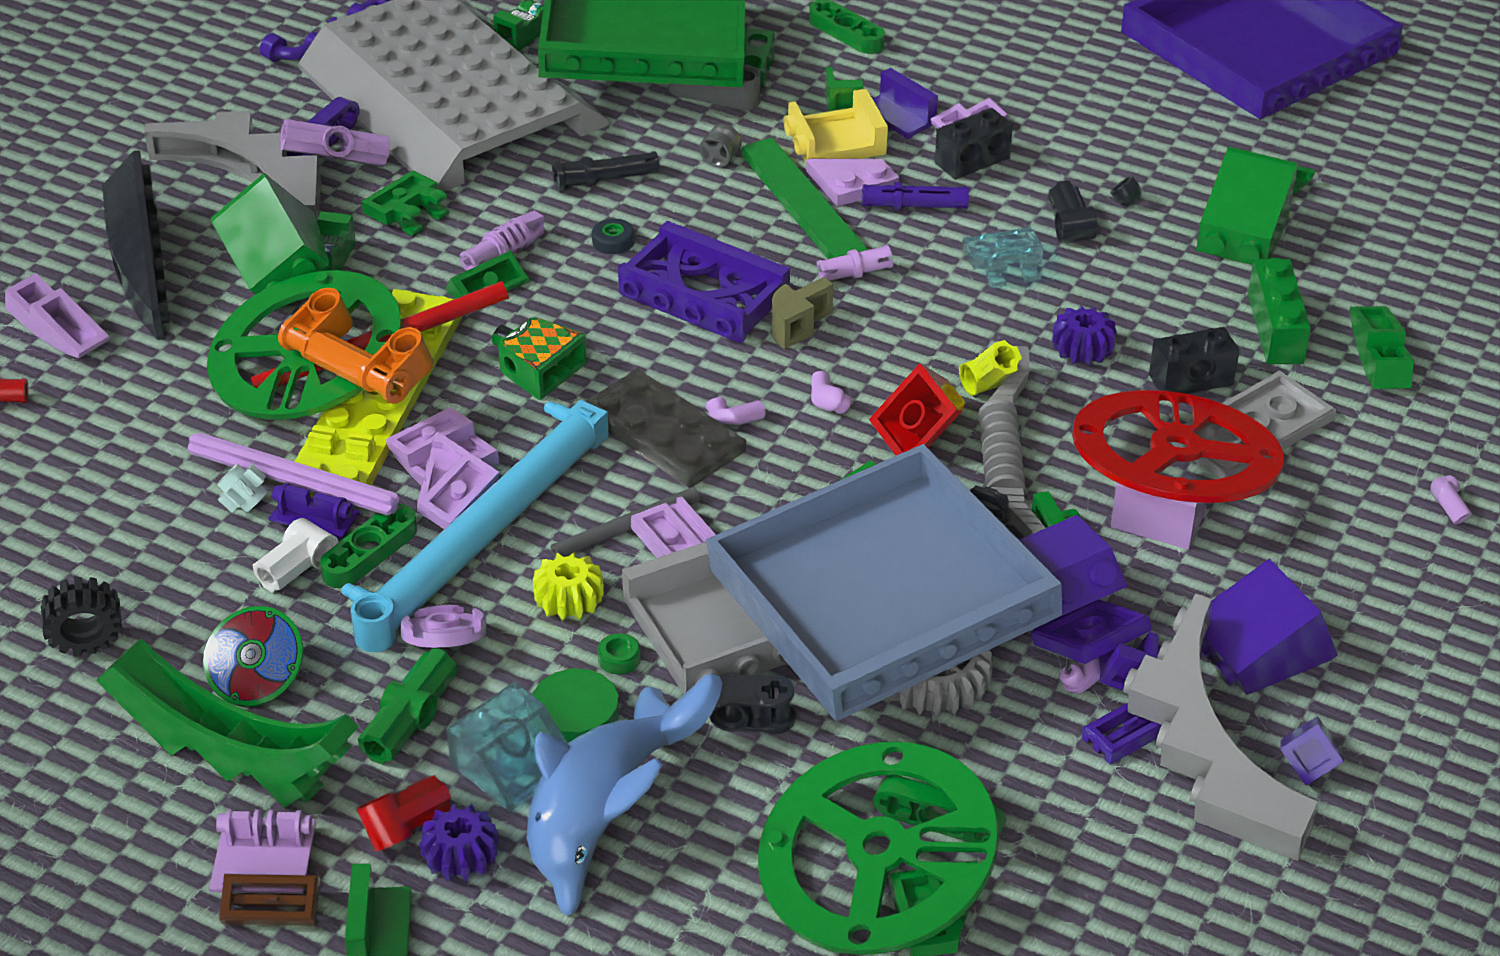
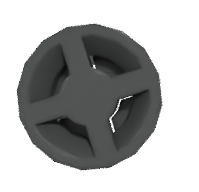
M717 124L711 129L709 135L701 141L699 152L703 160L709 165L718 168L724 167L731 161L732 156L740 150L742 140L739 133L733 127L727 124Z

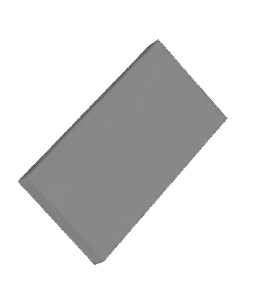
M1280 370L1222 403L1247 414L1261 423L1275 436L1282 450L1334 421L1336 415L1335 408ZM1193 420L1187 422L1185 425H1193ZM1210 422L1196 433L1202 439L1245 444L1229 430ZM1170 442L1176 447H1187L1182 443ZM1203 457L1195 461L1217 478L1235 475L1250 465Z

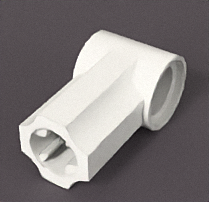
M299 518L289 525L284 534L283 542L253 564L254 575L265 589L274 593L277 590H281L310 566L321 569V557L339 543L338 539L307 519Z

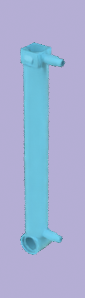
M579 400L572 408L560 403L556 404L552 401L547 402L544 406V411L562 422L376 593L350 583L345 584L342 588V594L353 602L351 604V618L356 645L367 652H381L393 646L397 639V629L401 626V620L405 615L411 617L415 611L420 609L590 448L595 450L609 437L608 412L583 400Z

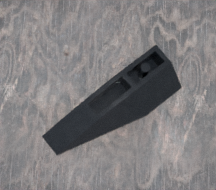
M139 150L132 151L102 185L105 227L116 276L125 297L138 318L156 340L164 339L163 324L170 323L166 301L167 292L159 236L158 209L155 193H153L150 164H142Z

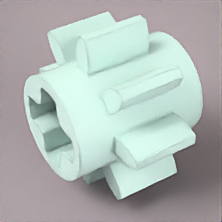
M237 463L217 483V486L223 491L218 501L231 513L237 507H241L246 513L249 512L267 493V490L261 485L266 475L253 463L247 469L242 468Z

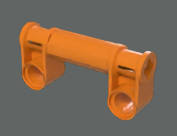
M323 288L313 293L308 301L282 324L278 333L279 344L284 349L299 351L304 359L317 364L366 391H376L382 394L383 399L392 404L401 402L408 392L431 371L434 364L420 331L416 328L407 327L397 330L374 355L340 339L352 328L353 320L340 293L334 288Z

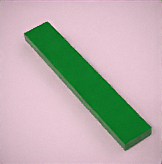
M773 138L741 146V156L827 259L847 255L848 251L854 249L858 252L868 250Z

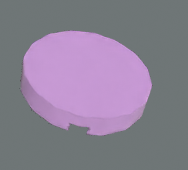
M437 605L421 608L414 612L413 619L405 615L401 620V638L406 643L420 647L439 648L469 644L485 636L487 630L486 615L483 612L474 608L472 614L464 613V607H459V605Z

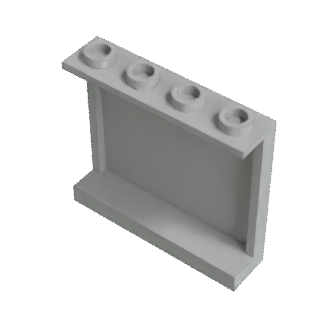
M706 542L622 569L623 600L683 694L708 674L720 676L725 673L734 672L742 675H756L782 665H788L785 659L712 573Z

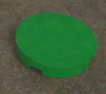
M570 668L555 672L539 683L533 691L531 703L532 716L536 726L543 733L545 729L562 742H571L597 726L615 722L618 718L619 695L614 684L603 674L589 669Z

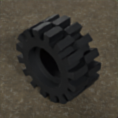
M74 577L75 584H69L67 579L59 582L60 589L55 586L48 589V595H44L42 598L41 618L43 637L45 640L48 639L49 646L55 648L59 645V652L64 654L69 649H73V655L81 656V650L87 649L88 654H95L96 646L105 650L109 647V640L115 643L119 638L118 632L121 633L120 598H118L115 588L110 590L109 583L103 581L98 586L97 578L89 577L88 583H82V577ZM80 613H88L94 615L86 619L69 618L72 615Z

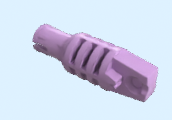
M531 211L512 218L492 231L487 232L479 244L461 252L460 257L462 258L460 262L463 268L467 271L510 250L515 254L527 248L533 241L544 234V216L536 211Z

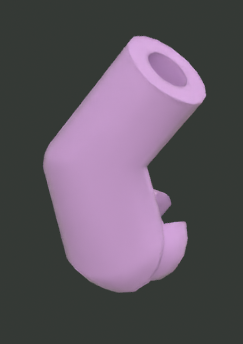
M817 371L813 373L811 378V399L813 404L825 411H835L838 414L846 413L851 406L850 396L843 394L842 389L830 385V375L827 372Z
M723 397L711 399L706 403V409L709 412L707 417L714 424L742 425L764 419L766 414L765 407L760 400L727 408V402Z
M1451 475L1437 477L1433 480L1430 488L1431 494L1443 507L1452 522L1457 525L1467 520L1472 513L1457 493L1460 491L1458 480Z
M1099 657L1086 664L1078 662V665L1070 664L1071 671L1068 672L1064 667L1060 672V680L1066 691L1076 694L1083 693L1100 680L1101 668Z

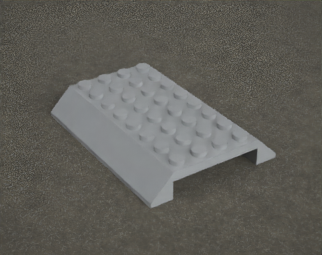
M391 0L380 5L369 6L365 10L349 16H341L337 20L323 25L298 63L299 69L332 100L336 97H343L357 102L359 105L357 123L367 133L389 136V153L409 172L414 170L436 181L438 189L443 192L465 183L463 160L561 121L566 123L581 137L609 126V119L572 88L554 78L538 77V67L494 31V23L466 0Z

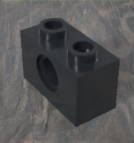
M1225 327L1153 339L1148 375L1159 391L1189 394L1232 386L1235 381L1240 349Z

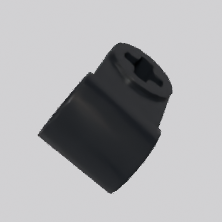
M734 672L720 675L723 683L721 694L713 713L709 717L715 727L725 731L739 730L782 734L794 726L796 721L795 711L790 704L794 697V685L789 679L779 675H742ZM776 687L779 689V695L777 699H775ZM774 710L776 712L775 722L772 721V714Z

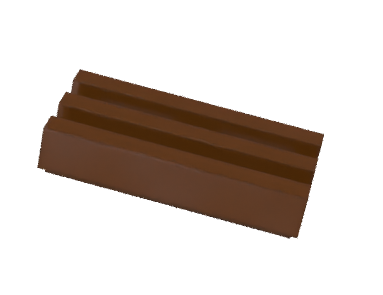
M224 874L219 920L222 924L317 926L316 907L319 904L318 889H320L321 880L318 875ZM233 887L307 889V894H233ZM231 907H305V912L231 910Z

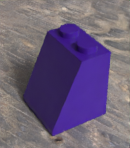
M1270 558L1212 600L1210 624L1203 639L1200 652L1204 658L1211 655L1217 662L1214 667L1221 678L1229 686L1236 683L1246 695L1322 665L1338 656L1322 612Z

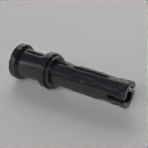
M652 151L650 153L599 160L582 156L579 161L565 163L553 160L552 176L554 186L557 192L564 191L565 187L585 185L586 188L595 185L596 181L651 173L658 174L660 163L659 160H655V158H658V154L656 151Z

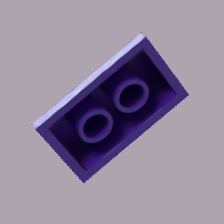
M1078 515L1019 539L1061 582L1062 616L1128 587L1112 548Z

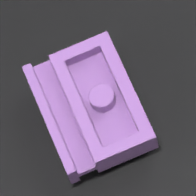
M682 496L677 498L676 503L670 506L667 503H663L631 516V529L656 558L704 543L706 539L716 535Z

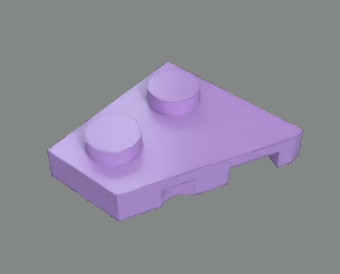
M883 159L806 160V172L837 207L862 200V184L894 185V182H899L898 175Z
M437 431L433 437L432 449L425 469L423 486H421L417 502V512L445 529L498 481L499 471Z

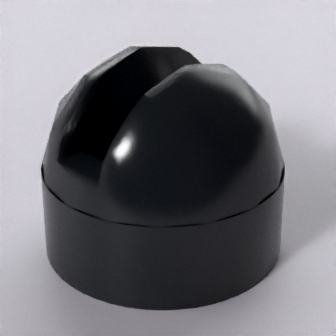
M1131 175L1119 182L1110 193L1119 204L1130 206L1139 201L1142 189L1137 180Z

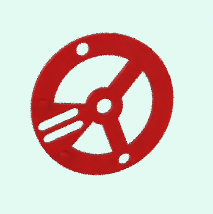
M1136 390L1114 393L1087 404L1080 410L1074 420L1072 432L1074 445L1082 458L1090 466L1123 486L1165 499L1193 503H1222L1253 497L1266 491L1277 482L1284 464V454L1278 440L1261 423L1228 405L1195 395L1159 390ZM1165 400L1172 403L1173 422H1164L1160 419L1159 401ZM1179 403H1186L1192 407L1193 425H1185L1180 422ZM1141 412L1158 430L1151 436V450L1133 463H1130L1119 456L1108 445L1104 437V429L1109 423L1119 417ZM1210 422L1229 430L1245 444L1202 439L1196 433ZM1082 431H1088V432H1091V433H1094V434H1088V433H1084V432H1082ZM1178 442L1186 445L1187 447H1176L1169 443ZM1201 457L1250 464L1246 469L1235 475L1211 480H1190L1183 477L1174 478L1159 474L1176 461L1191 462Z

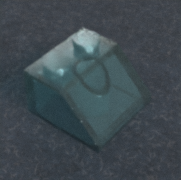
M512 682L446 728L450 765L509 812L534 795L542 776L536 761L534 748L535 738L538 733L543 732L554 736L567 744L544 704L515 682Z

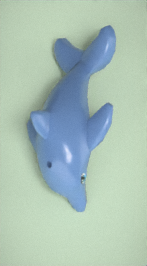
M708 674L702 677L672 706L666 702L660 689L645 687L640 692L635 704L634 719L597 726L568 744L543 732L538 733L534 743L535 757L542 776L535 789L529 810L527 841L532 861L553 886L557 905L563 914L570 915L578 909L593 852L598 840L610 822L629 810L650 789L662 767L661 762L656 758L642 766L640 765L652 752L665 745L673 744L691 736L703 726L713 713L720 697L723 684L720 676Z

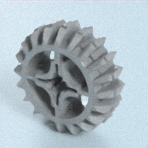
M987 650L890 696L889 700H900L903 710L915 707L919 716L925 710L933 711L936 717L939 716L941 711L945 710L955 716L959 707L970 710L974 701H981L985 690L988 689L991 683L993 668L992 652ZM963 665L964 668L960 670L958 667Z

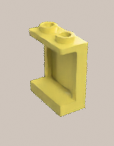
M867 89L853 91V108L803 116L796 101L788 103V115L784 116L785 132L787 136H792L796 154L802 155L805 163L808 159H862L886 155L888 126Z

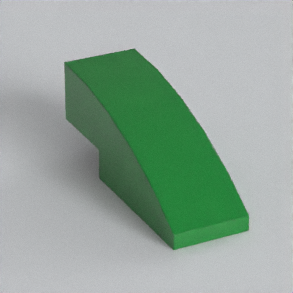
M1350 306V319L1357 351L1372 388H1411L1414 359L1405 348L1406 331L1387 306Z

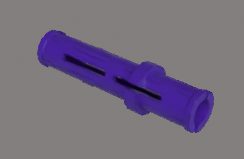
M894 182V185L862 184V207L885 206L893 207V210H901V207L968 209L969 205L968 186L902 185V182Z

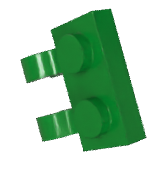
M414 170L361 201L364 214L385 225L396 221L401 229L410 236L423 230V225L414 220V218L421 214L419 206L422 205L426 212L436 220L449 214V210L440 205V202L447 198V194L438 189L436 181Z

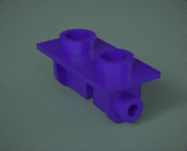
M284 483L282 486L276 485L273 489L272 499L277 501L278 505L268 518L269 521L288 526L299 518H305L338 539H343L360 515V510L353 509V505L347 503V499L344 497L338 498L316 492L314 497L310 498L309 490L292 486L290 483Z

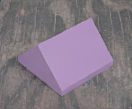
M1117 483L1111 528L1189 550L1207 506L1204 503L1176 501L1152 496Z

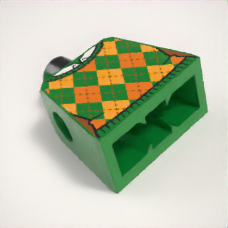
M538 317L529 318L515 330L505 325H500L492 335V344L497 346L499 350V364L502 374L540 401L587 364L586 334Z

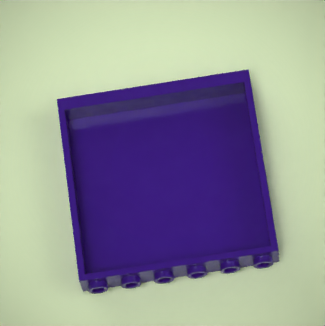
M1132 0L1124 4L1121 26L1123 34L1260 120L1397 54L1401 46L1400 39L1403 29L1402 24L1361 0Z

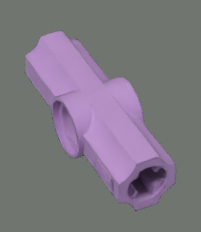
M285 119L283 122L279 141L280 150L318 155L327 160L340 159L382 167L386 165L390 149L389 136L349 130L343 126L331 127ZM331 134L337 135L341 140L342 146L339 152L333 151L328 144Z

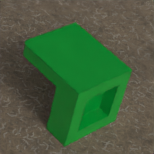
M825 67V98L828 112L853 108V91L863 89L862 79L835 80L833 67Z

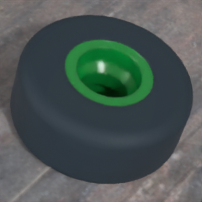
M618 218L605 219L598 222L592 229V245L599 252L620 254L634 246V228L625 220Z

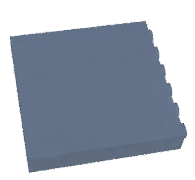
M924 444L706 539L712 573L836 722L1062 616L1061 582Z

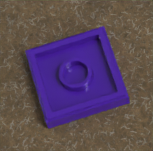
M1099 599L1033 629L1031 636L1035 646L1086 664L1116 649L1119 643L1126 644L1152 630L1149 616Z

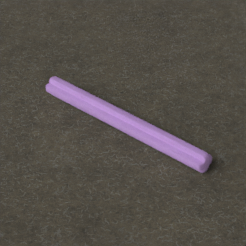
M204 433L192 434L189 438L187 449L192 455L230 467L238 463L244 469H247L253 463L266 475L265 478L281 483H290L292 486L307 489L313 493L318 492L338 498L344 497L347 499V503L386 516L394 514L398 509L399 496L394 492Z

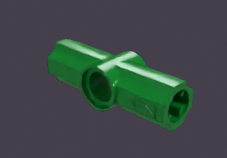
M432 648L431 651L424 652L402 682L393 680L387 685L381 697L379 712L358 738L359 749L368 756L370 761L384 765L386 761H392L416 729L423 731L431 724L436 713L439 697L458 673L457 663L448 656L446 651Z

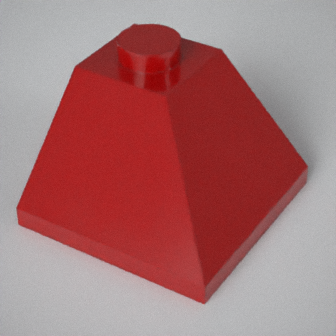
M919 363L869 418V421L897 456L922 444L929 448L962 412L966 402L948 379Z

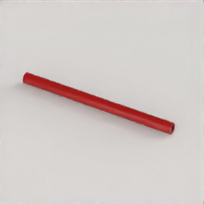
M503 281L406 317L402 319L403 328H416L421 333L507 300L509 296ZM372 331L346 340V342L365 351ZM391 335L383 336L379 342H387ZM314 363L317 372L324 370V368ZM276 368L252 376L253 386L258 388ZM309 371L300 373L298 379L308 376ZM291 372L282 374L278 387L288 384Z

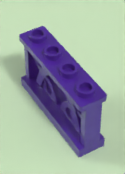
M667 220L659 227V234L631 260L627 263L623 262L618 266L619 293L649 307L742 343L747 338V334L772 310L774 293L784 284L790 287V268ZM681 275H708L718 279L722 289L695 291L685 286ZM737 301H741L746 307L744 309L738 308Z

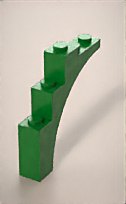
M142 638L127 649L96 679L170 756L186 746L190 751L195 749L227 782L241 772L246 777L251 774L283 808L298 799L305 803L321 789L323 783L319 778L330 767L329 763L331 765L335 764L348 752L352 745L347 740L359 727L347 714L322 723L300 724L273 720L246 711L215 696L190 680L163 659Z

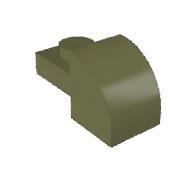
M823 277L796 291L787 284H784L774 293L772 298V336L783 349H787L814 334V322L833 313L834 284Z

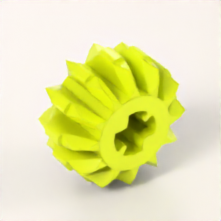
M575 552L569 557H563L557 553L554 561L542 560L540 569L535 570L533 577L534 600L537 603V607L545 610L547 617L558 614L562 622L567 616H574L580 620L583 612L594 613L597 603L602 602L604 595L603 575L600 571V566L594 565L590 556L577 558Z

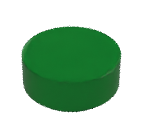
M616 633L606 636L600 641L598 645V663L604 671L617 675L627 674L635 670L640 664V644L633 636Z

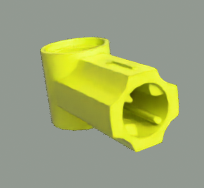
M1002 340L991 345L977 358L962 363L959 367V375L965 391L973 396L1000 387L1009 376L1018 370L1017 365L1022 359L1018 347Z

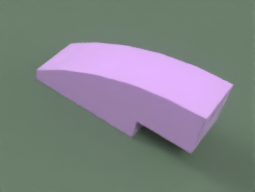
M37 273L6 289L5 309L37 337L63 353L79 359L109 341V336L61 288L54 291Z

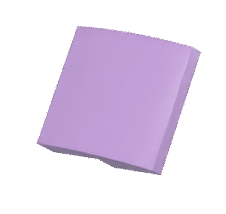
M452 407L386 439L390 451L421 486H423L424 474L432 449L433 437L437 431L491 467L500 463L497 449L476 436L473 422Z

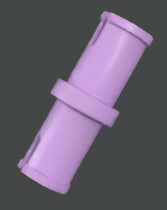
M884 245L883 247L862 252L854 249L848 251L847 255L818 260L817 269H821L818 272L819 278L825 277L832 281L852 276L856 279L861 278L863 273L892 268L893 259H888V257L892 256L890 247Z

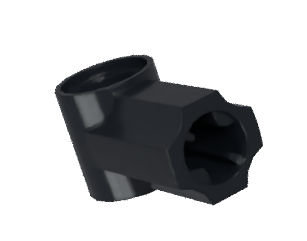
M1070 180L1058 181L1056 186L1049 189L1048 201L1055 216V232L1058 241L1095 239L1098 232V222L1094 207H1086L1079 188L1072 185Z

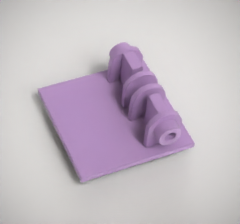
M227 809L226 814L218 813L216 828L217 832H221L209 892H222L224 874L307 875L316 819H312L311 815H304L302 810H297L296 812H277V817L275 810H269L267 818H263L261 809L254 811L253 818L250 815V811ZM233 887V893L303 894L304 889Z

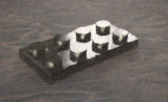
M638 368L585 401L608 412V433L688 488L694 487L746 452V439Z

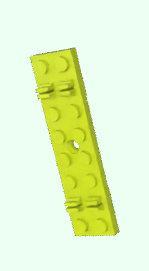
M394 289L392 291L400 308L402 319L454 300L444 296L415 293L409 290ZM462 317L421 332L433 358V368L408 392L401 402L396 404L389 403L383 399L382 394L363 389L347 401L323 411L316 425L312 427V432L308 434V439L294 462L372 486L390 450L386 439L400 432ZM310 492V498H313L316 493Z

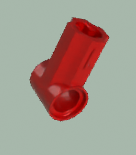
M432 775L407 786L397 793L390 792L373 799L356 810L376 852L391 847L412 836L413 829L433 819L435 810L445 813L449 811L451 795L446 784L442 783L436 775Z

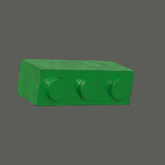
M1280 258L1253 259L1248 298L1266 364H1304L1311 328L1291 260Z

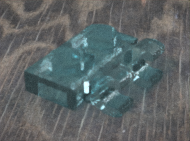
M1031 227L963 238L962 251L973 269H985L987 281L991 288L1006 286L1002 271H1006L1007 264L1010 263L1020 264L1021 274L1025 282L1041 280L1036 265L1042 264L1043 245Z

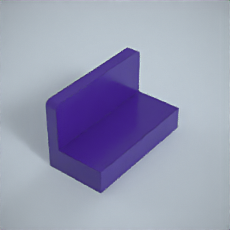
M891 67L881 72L880 95L873 98V101L888 128L905 138H911L933 126L931 118L937 115L938 95Z

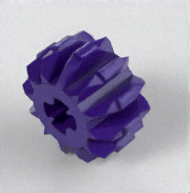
M1080 305L1078 310L1066 308L1064 314L1057 315L1052 335L1053 348L1059 351L1060 358H1071L1072 364L1078 361L1084 362L1087 366H1089L1091 361L1103 363L1104 358L1112 355V350L1115 348L1116 322L1109 318V313L1097 312L1096 307L1085 309Z
M452 804L449 812L445 813L435 810L433 820L424 822L420 851L424 861L427 862L431 874L442 872L447 882L455 875H461L467 883L470 873L474 872L484 876L487 864L496 863L499 833L495 824L492 823L488 811L477 813L473 804H470L464 810H458Z

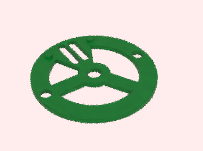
M327 270L311 272L278 282L244 302L220 327L213 339L208 354L207 370L210 382L216 394L227 406L239 413L259 419H294L333 408L357 395L363 389L340 376L321 385L314 363L304 359L297 350L290 351L284 349L279 344L278 334L247 335L263 318L275 310L294 301L309 298L317 290L334 288L340 293L350 314L360 304L371 314L373 330L365 351L374 355L386 343L379 342L380 338L385 335H392L397 330L403 328L402 314L395 297L379 281L350 271ZM232 345L227 351L218 352L222 346ZM282 356L284 359L282 363L258 388L248 384L239 374L238 358ZM309 371L299 405L294 409H288L300 373ZM291 372L280 407L270 410L282 374Z
M878 742L850 748L821 761L806 771L783 793L770 812L763 828L758 850V870L763 891L779 919L800 938L818 947L854 955H875L909 948L930 939L951 926L974 904L982 893L991 876L998 853L999 829L996 812L987 790L978 777L966 765L945 752L926 745L910 742ZM892 752L903 754L901 761L896 764L889 765L884 762L886 756ZM881 775H898L912 777L934 786L948 797L956 810L905 830L897 820L890 817L876 816L863 820L828 800L827 797L838 789L861 779ZM806 820L844 842L851 864L858 870L849 917L841 916L822 908L803 891L798 883L794 868V851L798 835ZM927 832L990 834V838L982 843L931 842L921 840L922 836ZM873 837H887L890 840V845L883 853L872 855L865 851L867 842ZM927 851L987 854L986 859L980 863L925 862L918 860L919 855ZM902 862L943 883L928 898L910 909L879 918L887 872L895 869ZM864 929L870 932L869 939L862 944H854L850 941L853 933L858 930Z

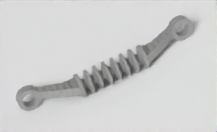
M1017 346L1022 357L1017 365L1018 370L1001 384L990 399L980 408L978 415L985 486L997 489L998 492L1007 495L1009 507L1006 518L1026 537L1046 527L1042 525V522L1025 504L1024 500L1026 487L1017 409L1014 406V402L1028 382L1029 348L1028 346Z

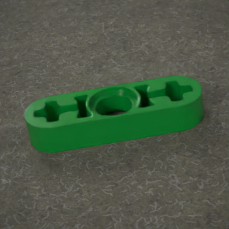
M815 0L810 4L809 23L812 26L864 54H876L884 49L885 31L882 27L831 0Z
M398 504V509L394 514L386 516L377 513L324 553L320 560L324 583L332 588H343L347 583L353 585L410 541L417 533L416 515L413 508L405 504ZM365 542L379 543V546L373 549H361L359 547Z
M898 775L884 777L873 798L874 806L882 815L913 826L943 815L934 811L930 806L939 807L947 813L956 810L948 797L934 786ZM993 804L1000 838L1006 824V816L999 807ZM936 832L966 842L982 843L990 838L988 833Z

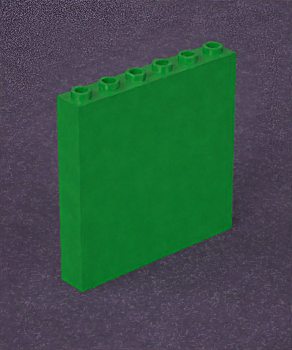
M545 0L538 47V77L743 87L745 0Z

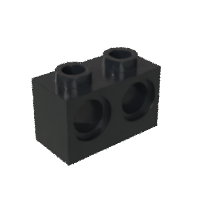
M989 108L937 128L934 163L956 180L1010 158L1013 124L995 109Z

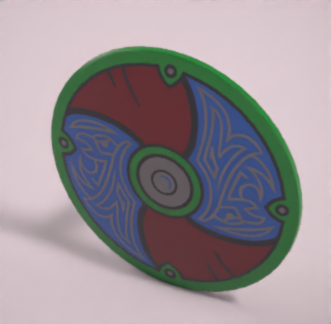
M252 606L238 610L226 617L214 629L207 642L203 660L206 679L212 690L223 700L231 704L244 707L266 704L283 694L297 677L303 660V641L295 623L277 609L266 606Z

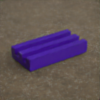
M1128 703L1084 726L1081 738L1086 743L1092 741L1094 743L1093 749L1098 754L1104 752V760L1111 765L1156 740L1162 725L1142 717L1138 718L1137 715L1129 713ZM1124 723L1123 727L1108 734L1107 736L1103 735L1106 732Z

